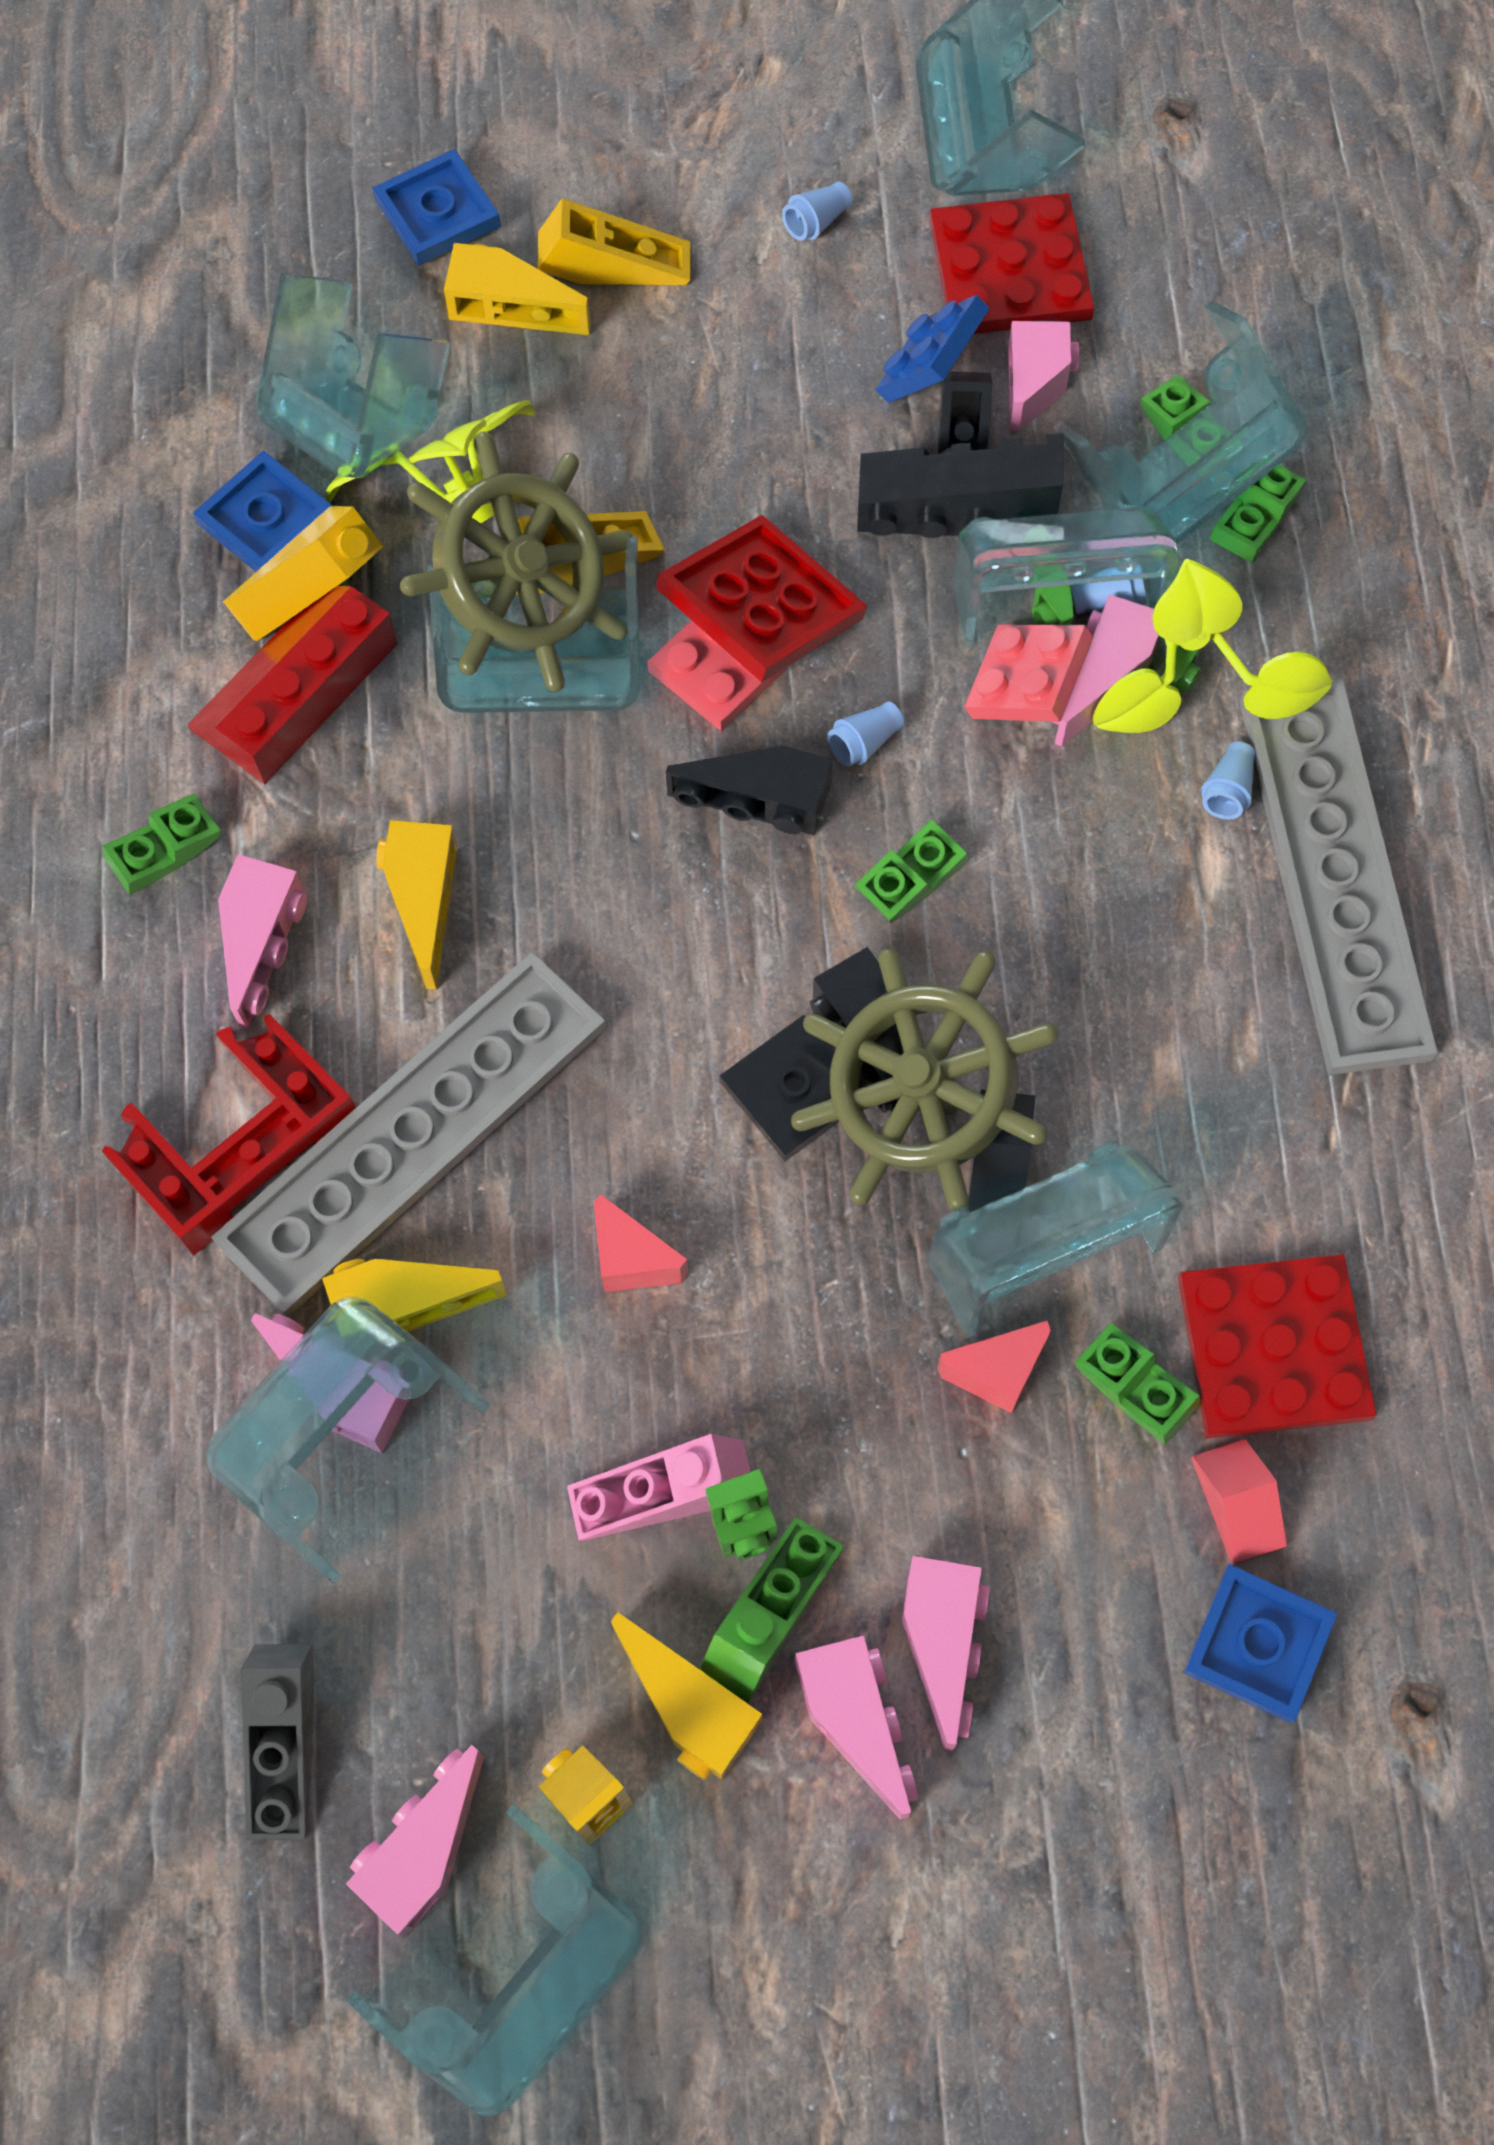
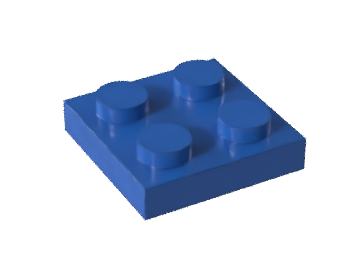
M455 149L372 187L376 203L418 266L451 251L454 243H468L501 227L499 213Z
M975 295L959 303L951 301L933 315L929 316L925 313L919 316L908 328L906 335L909 339L903 348L895 352L885 363L883 371L886 374L875 390L890 403L943 381L990 308L978 295Z
M263 450L196 509L193 515L196 523L252 570L257 572L332 505Z
M1228 1564L1182 1673L1292 1724L1297 1719L1338 1613Z

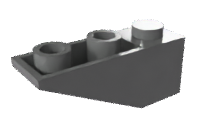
M255 1644L241 1668L246 1840H306L314 1714L313 1644Z

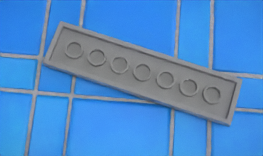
M1343 678L1333 679L1334 682H1332L1329 691L1312 707L1299 714L1282 719L1257 717L1251 714L1244 706L1243 697L1247 691H1243L1240 698V706L1249 744L1255 749L1254 765L1328 1075L1430 1062L1438 1054Z
M529 953L211 1237L212 1240L279 1311L289 1318L324 1286L323 1277L334 1274L333 1270L338 1265L356 1257L606 1029L605 1020L535 953Z

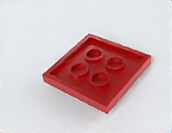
M1069 193L930 209L929 222L945 305L951 301L959 303L978 295L990 308L974 334L1011 330L1012 321L1073 323L1092 320L1094 304Z
M763 515L659 573L655 586L661 594L761 683L863 620L867 605Z
M1344 1254L1180 1272L1177 1279L1196 1387L1200 1396V1409L1206 1439L1372 1421L1376 1417Z

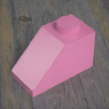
M1012 321L1008 345L1009 432H1019L1063 395L1067 390L1069 373L1078 371L1079 342H1071L1070 322Z

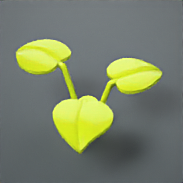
M530 400L516 402L480 420L461 425L447 433L442 440L433 441L422 447L409 459L400 452L398 445L367 455L345 469L331 482L326 490L325 499L328 503H331L337 491L344 483L358 478L378 466L400 464L418 482L423 483L451 503L462 492L484 479L474 446L475 436L480 432L493 430L510 417L519 415L535 416L534 406ZM468 451L473 477L469 470L461 472L454 456L465 457ZM444 457L454 477L443 484L447 493L442 492L414 463L424 459ZM491 502L482 505L472 518L482 523L494 516Z
M1185 559L1175 580L1161 596L1152 614L1154 630L1165 639L1167 646L1164 674L1160 677L1154 670L1140 669L1125 675L1110 687L1102 697L1093 713L1092 720L1094 726H1097L1099 729L1121 733L1148 732L1166 724L1177 713L1181 705L1179 690L1169 685L1175 678L1177 647L1181 646L1185 650L1190 651L1198 650L1204 647L1210 641V638L1213 639L1243 681L1252 686L1244 695L1243 703L1245 708L1257 717L1282 719L1299 714L1317 703L1329 691L1334 681L1319 658L1304 652H1287L1276 656L1262 666L1258 676L1250 673L1221 635V632L1235 625L1241 616L1242 601L1239 593L1229 581L1214 570L1193 560Z

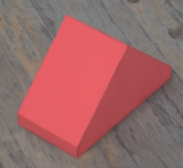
M599 1195L594 1201L604 1291L613 1292L683 1283L689 1275L687 1259L603 1195Z
M1048 1321L941 1353L937 1366L940 1377L1012 1413L1047 1343L1051 1332Z
M1246 1439L1191 1457L1232 1565L1287 1547L1277 1481Z

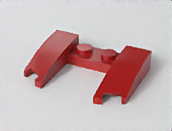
M270 1014L264 1016L268 1033L237 1042L235 1032L230 1026L218 1031L216 1036L273 1101L192 1168L132 1102L124 1108L120 1115L125 1122L134 1126L121 1152H118L106 1145L102 1149L107 1159L193 1256L212 1241L211 1237L233 1218V1215L230 1213L232 1209L312 1143L315 1145L357 1108L352 1098Z

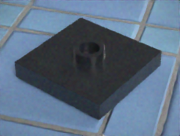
M802 1015L719 1075L722 1086L784 1161H787L839 1123V1120H835L807 1131H797L791 1124V1117L796 1111L831 1099L830 1069L835 1051L828 1043L805 1031L803 1027L805 1015ZM859 1081V1089H860V1088H863L864 1086H863V1084Z

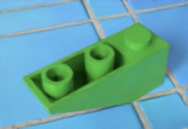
M795 1517L714 1634L699 1670L748 1703L774 1665L844 1546Z

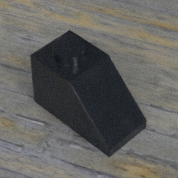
M949 371L946 378L941 381L937 454H941L944 450L951 448V444L971 443L973 450L988 449L993 385L991 373Z

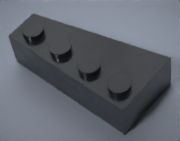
M1064 433L1046 435L1045 444L1023 446L1021 437L1001 439V448L973 450L971 443L951 444V448L935 455H930L924 447L861 453L857 532H870L878 536H887L893 533L919 534L926 538H937L942 535L967 536L975 540L1013 538L1025 542L1026 537L1042 529L1049 540H1053L1063 490Z

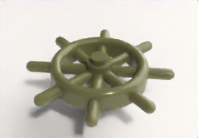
M480 432L474 438V446L483 473V480L462 492L451 503L423 483L413 482L408 486L406 492L408 498L440 521L433 542L432 560L434 570L403 577L400 582V590L406 596L440 591L452 615L472 634L458 663L462 674L473 675L476 673L490 645L511 652L535 651L546 688L551 692H559L564 688L565 678L555 644L573 635L586 621L615 640H622L628 635L627 624L597 603L600 598L604 577L602 555L630 549L634 543V537L629 531L624 530L597 536L585 512L566 493L579 468V459L575 454H563L549 481L522 473L504 474L492 435L488 432ZM512 501L535 509L523 534L521 533ZM491 502L501 537L472 518L482 505ZM552 522L564 538L565 543L545 547L542 540ZM464 538L488 553V559L464 564ZM572 562V586L549 571L548 567ZM483 584L485 587L476 594L474 588ZM538 588L565 606L559 616L549 624ZM516 592H518L528 626L515 624L503 619ZM478 595L483 598H490L487 606L478 597Z
M886 948L878 955V962L887 991L886 994L864 1007L846 1028L818 1014H810L805 1017L803 1027L808 1034L836 1047L830 1069L831 1099L796 1111L791 1117V1124L797 1131H807L839 1120L842 1128L851 1140L869 1154L850 1189V1199L854 1204L864 1205L868 1203L889 1166L913 1173L938 1172L949 1208L952 1211L961 1212L967 1208L969 1198L959 1165L982 1152L1001 1130L1034 1145L1042 1144L1047 1139V1129L1044 1125L1012 1110L1018 1087L1016 1056L1054 1043L1058 1037V1030L1053 1024L1043 1023L1008 1036L999 1021L977 1001L995 967V957L990 952L982 951L975 956L958 990L931 984L907 986L897 951ZM924 1013L944 1014L928 1046L925 1048L916 1015ZM967 1022L978 1032L984 1045L947 1057L964 1023ZM894 1024L897 1026L904 1050L902 1055L875 1042L880 1035ZM864 1061L893 1075L891 1078L859 1089L860 1074ZM989 1066V1080L985 1096L955 1082L957 1077ZM899 1098L879 1135L869 1123L863 1110ZM920 1107L930 1144H900ZM958 1108L973 1115L961 1129L950 1135L945 1115L954 1113Z

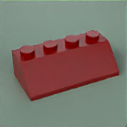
M352 586L335 587L290 618L188 723L189 729L265 785L398 645L390 613Z

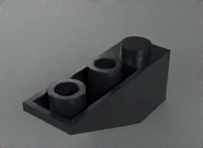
M778 746L668 765L666 770L667 796L674 797L676 801L688 807L698 808L703 805L722 810L726 815L736 820L749 821L755 819L770 823L784 833L799 834L803 832L815 835L832 783L833 759L786 746Z
M869 948L862 949L813 979V1000L810 1001V1006L814 1014L825 1017L846 1028L864 1007L887 993L879 962ZM896 1024L888 1028L875 1041L900 1055L904 1054ZM865 1061L863 1062L862 1071L871 1084L893 1077V1075ZM899 1098L877 1106L883 1113L889 1110L892 1113Z

